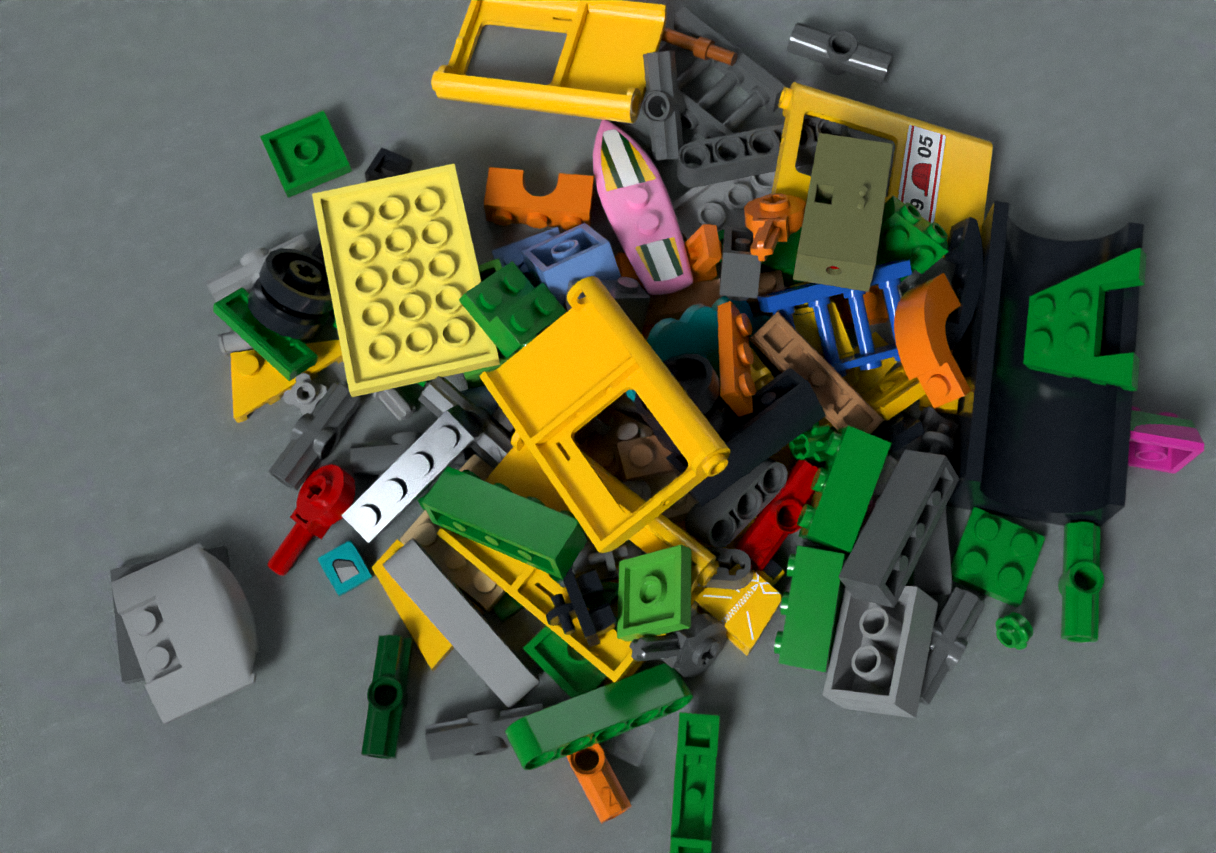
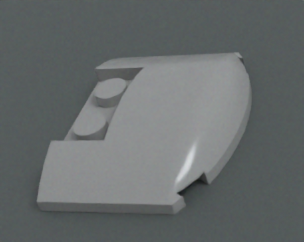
M199 543L111 582L117 612L122 616L147 683L144 685L165 725L255 684L257 676L256 673H252L255 653H259V643L250 604L237 579L226 565L208 553L207 549Z

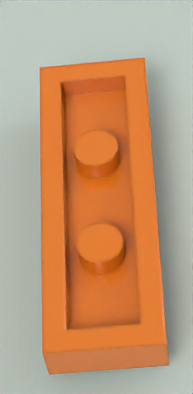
M729 301L717 306L720 396L740 417L753 412L752 396L756 392L750 366L754 363V356L749 346V335L752 334V325L748 316L745 313H740L735 305Z

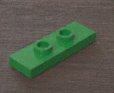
M243 287L214 303L213 312L288 381L317 363L318 355L300 339L282 336L266 328L253 316L248 308L249 293Z

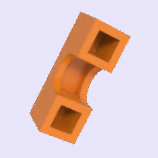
M489 167L484 198L486 221L502 226H507L511 223L526 224L537 229L545 228L546 226L561 227L567 231L583 223L591 226L594 176L559 173L555 190L546 196L539 197L533 196L526 191L524 170Z

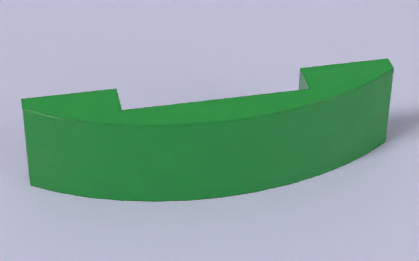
M679 712L669 853H711L715 768L720 719L718 715Z

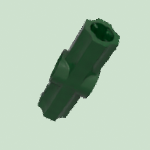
M379 635L373 679L367 691L369 706L361 752L362 756L397 759L403 713L408 703L407 685L414 640L398 635ZM386 688H395L397 690V698L394 703L389 706H381L379 704L380 693Z

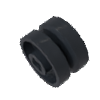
M280 248L271 251L259 272L260 277L254 283L248 296V308L253 316L266 328L282 336L294 339H311L318 336L330 316V311L333 309L325 262L309 253L296 249Z
M684 353L663 361L721 437L732 423L735 412L720 396V379L709 360L699 354ZM636 393L634 402L637 410L644 421L651 426L654 435L661 445L672 453L682 454Z

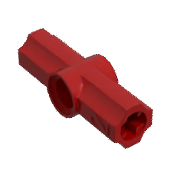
M799 460L788 474L784 487L757 515L753 524L734 548L744 551L749 556L752 567L755 570L762 571L788 534L795 533L801 528L797 525L798 518L804 505H810L815 490L811 489V484L819 469L806 460ZM782 508V509H783V518H782V520L779 522V520H778V512H779V510Z

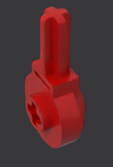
M329 464L320 467L306 479L298 494L297 508L290 516L296 524L268 562L267 566L272 571L281 576L286 575L312 537L315 535L322 540L332 524L343 518L341 515L353 504L355 497V481L348 472L339 466Z

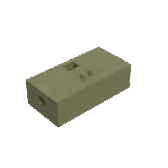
M819 133L793 280L869 292L876 264L893 144Z

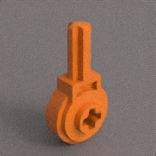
M776 193L756 198L744 206L745 226L753 232V243L750 247L751 255L758 256V261H766L768 255L773 254L777 242H787L789 236L802 227L806 207L803 199L792 195Z

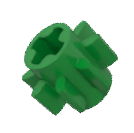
M818 421L811 429L803 432L789 443L790 451L797 462L799 460H806L813 466L823 465V461H826L829 456L824 453L825 446L833 432L829 424L819 426Z

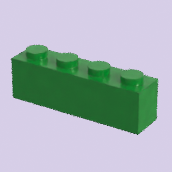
M447 466L422 501L432 523L562 580L587 542L583 528L571 512L566 510L555 511L546 507L543 502L535 497L528 496L524 498L514 494L507 486L501 483L493 485L485 482L469 470L461 472Z

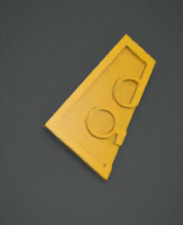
M397 539L372 566V569L431 670L434 672L454 647L384 568L383 563L404 546ZM471 601V602L473 603V605H474V606L481 612V614L483 615V614H484L483 610H482L479 606H477L473 601Z

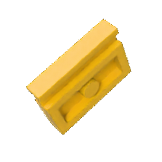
M901 365L859 395L882 418L884 417V420H890L926 393L917 377L911 380L908 379L903 365Z

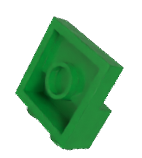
M892 196L884 203L875 265L894 260H909L912 273L917 270L923 274L949 252L947 245L948 235L938 223L933 222L931 224L924 219L917 208L911 203L907 202L904 204L895 196ZM908 276L900 278L901 282Z
M513 261L467 291L459 299L460 303L506 358L521 350L566 312L544 283L534 288Z

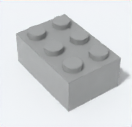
M905 586L895 607L892 608L855 599L845 587L823 696L844 709L916 718L938 602L919 587Z

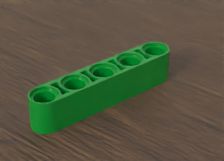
M663 663L621 679L616 683L613 682L524 716L513 722L505 730V734L522 768L525 771L532 770L670 715L689 704L694 696L681 674L668 664Z

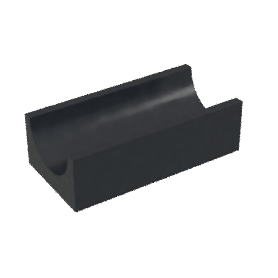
M994 201L982 224L983 275L980 296L972 320L963 335L960 371L971 391L959 398L957 414L954 417V422L959 426L953 438L955 448L953 453L950 454V464L958 475L959 481L946 506L967 510L977 507L991 514L1061 526L1067 523L1088 522L1101 527L1125 507L1133 391L1123 390L1120 386L1106 384L1105 386L1092 383L1088 379L1074 376L1068 378L1031 370L1024 365L1029 298L1040 291L1131 250L1142 248L1144 224L1128 222L1117 232L1096 239L1081 241L1054 240L1039 237L1020 229L1009 218V203ZM1140 286L1105 292L1100 356L1135 353Z

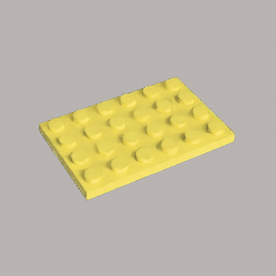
M455 164L312 194L351 397L433 380L438 376L446 377L500 365L496 345L459 301L467 291L481 282Z

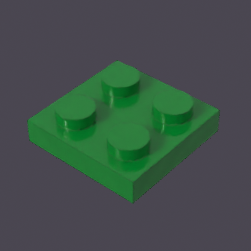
M324 110L260 136L288 198L352 172Z
M973 507L951 559L952 580L1017 608L1022 603L1046 537L977 507Z

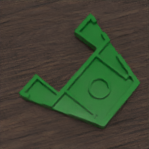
M1142 248L1131 250L1030 296L1023 364L1031 370L1068 378L1074 376L1088 379L1092 383L1106 386V384L1120 386L1123 390L1138 391L1140 358L1134 352L1100 356L1105 292L1145 285L1147 254Z

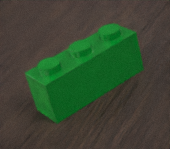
M849 425L838 429L837 433L832 432L825 446L824 453L829 456L824 469L819 468L811 484V489L815 490L810 505H804L798 518L797 525L801 527L798 537L838 553H851L891 446L890 442Z
M797 546L796 554H790L787 576L792 577L790 592H784L780 610L781 615H786L784 631L778 630L774 645V653L780 654L779 664L828 672L844 584L838 576L843 568L844 561L848 559L849 555Z

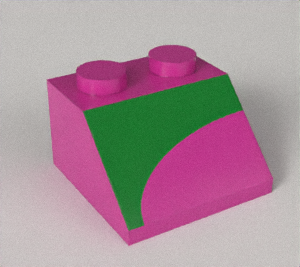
M1132 406L1128 466L1176 474L1204 451V442L1192 420L1178 418V415L1170 412L1157 414L1141 412V409Z

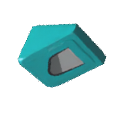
M352 540L341 544L317 559L339 597L373 578Z

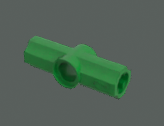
M1088 522L1067 523L1064 525L1063 574L1058 581V589L1062 595L1061 638L1077 643L1098 641L1099 591L1104 584V575L1100 569V527ZM1074 575H1080L1086 580L1087 590L1081 589L1076 585Z

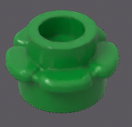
M1012 612L1004 616V618L999 617L996 620V635L1005 647L1023 650L1027 647L1026 642L1033 636V628L1024 616Z

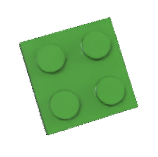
M678 545L619 561L618 639L630 642L641 637H651L691 628L690 548Z

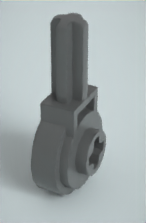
M710 614L695 615L691 617V628L666 633L663 636L633 639L629 646L632 649L631 657L636 661L662 659L683 677L691 678L702 673L716 660L723 649L727 630L720 621Z

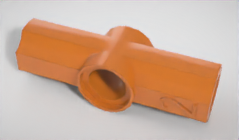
M599 743L566 756L571 769L575 773L601 824L614 819L632 807ZM584 751H593L599 756V762L592 770L585 771L577 766V759Z

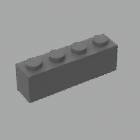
M905 450L898 464L893 468L892 475L883 493L878 497L873 512L865 527L861 529L858 540L848 559L844 561L843 568L838 576L855 599L892 608L895 607L959 481L958 475L945 455Z

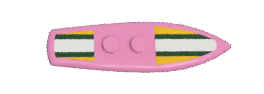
M602 120L594 143L593 174L596 189L612 229L649 295L670 294L682 290L693 283V275L678 220L661 175L649 155L636 140L610 121Z

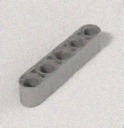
M414 538L409 540L383 563L384 568L507 707L512 708L540 682L528 665Z

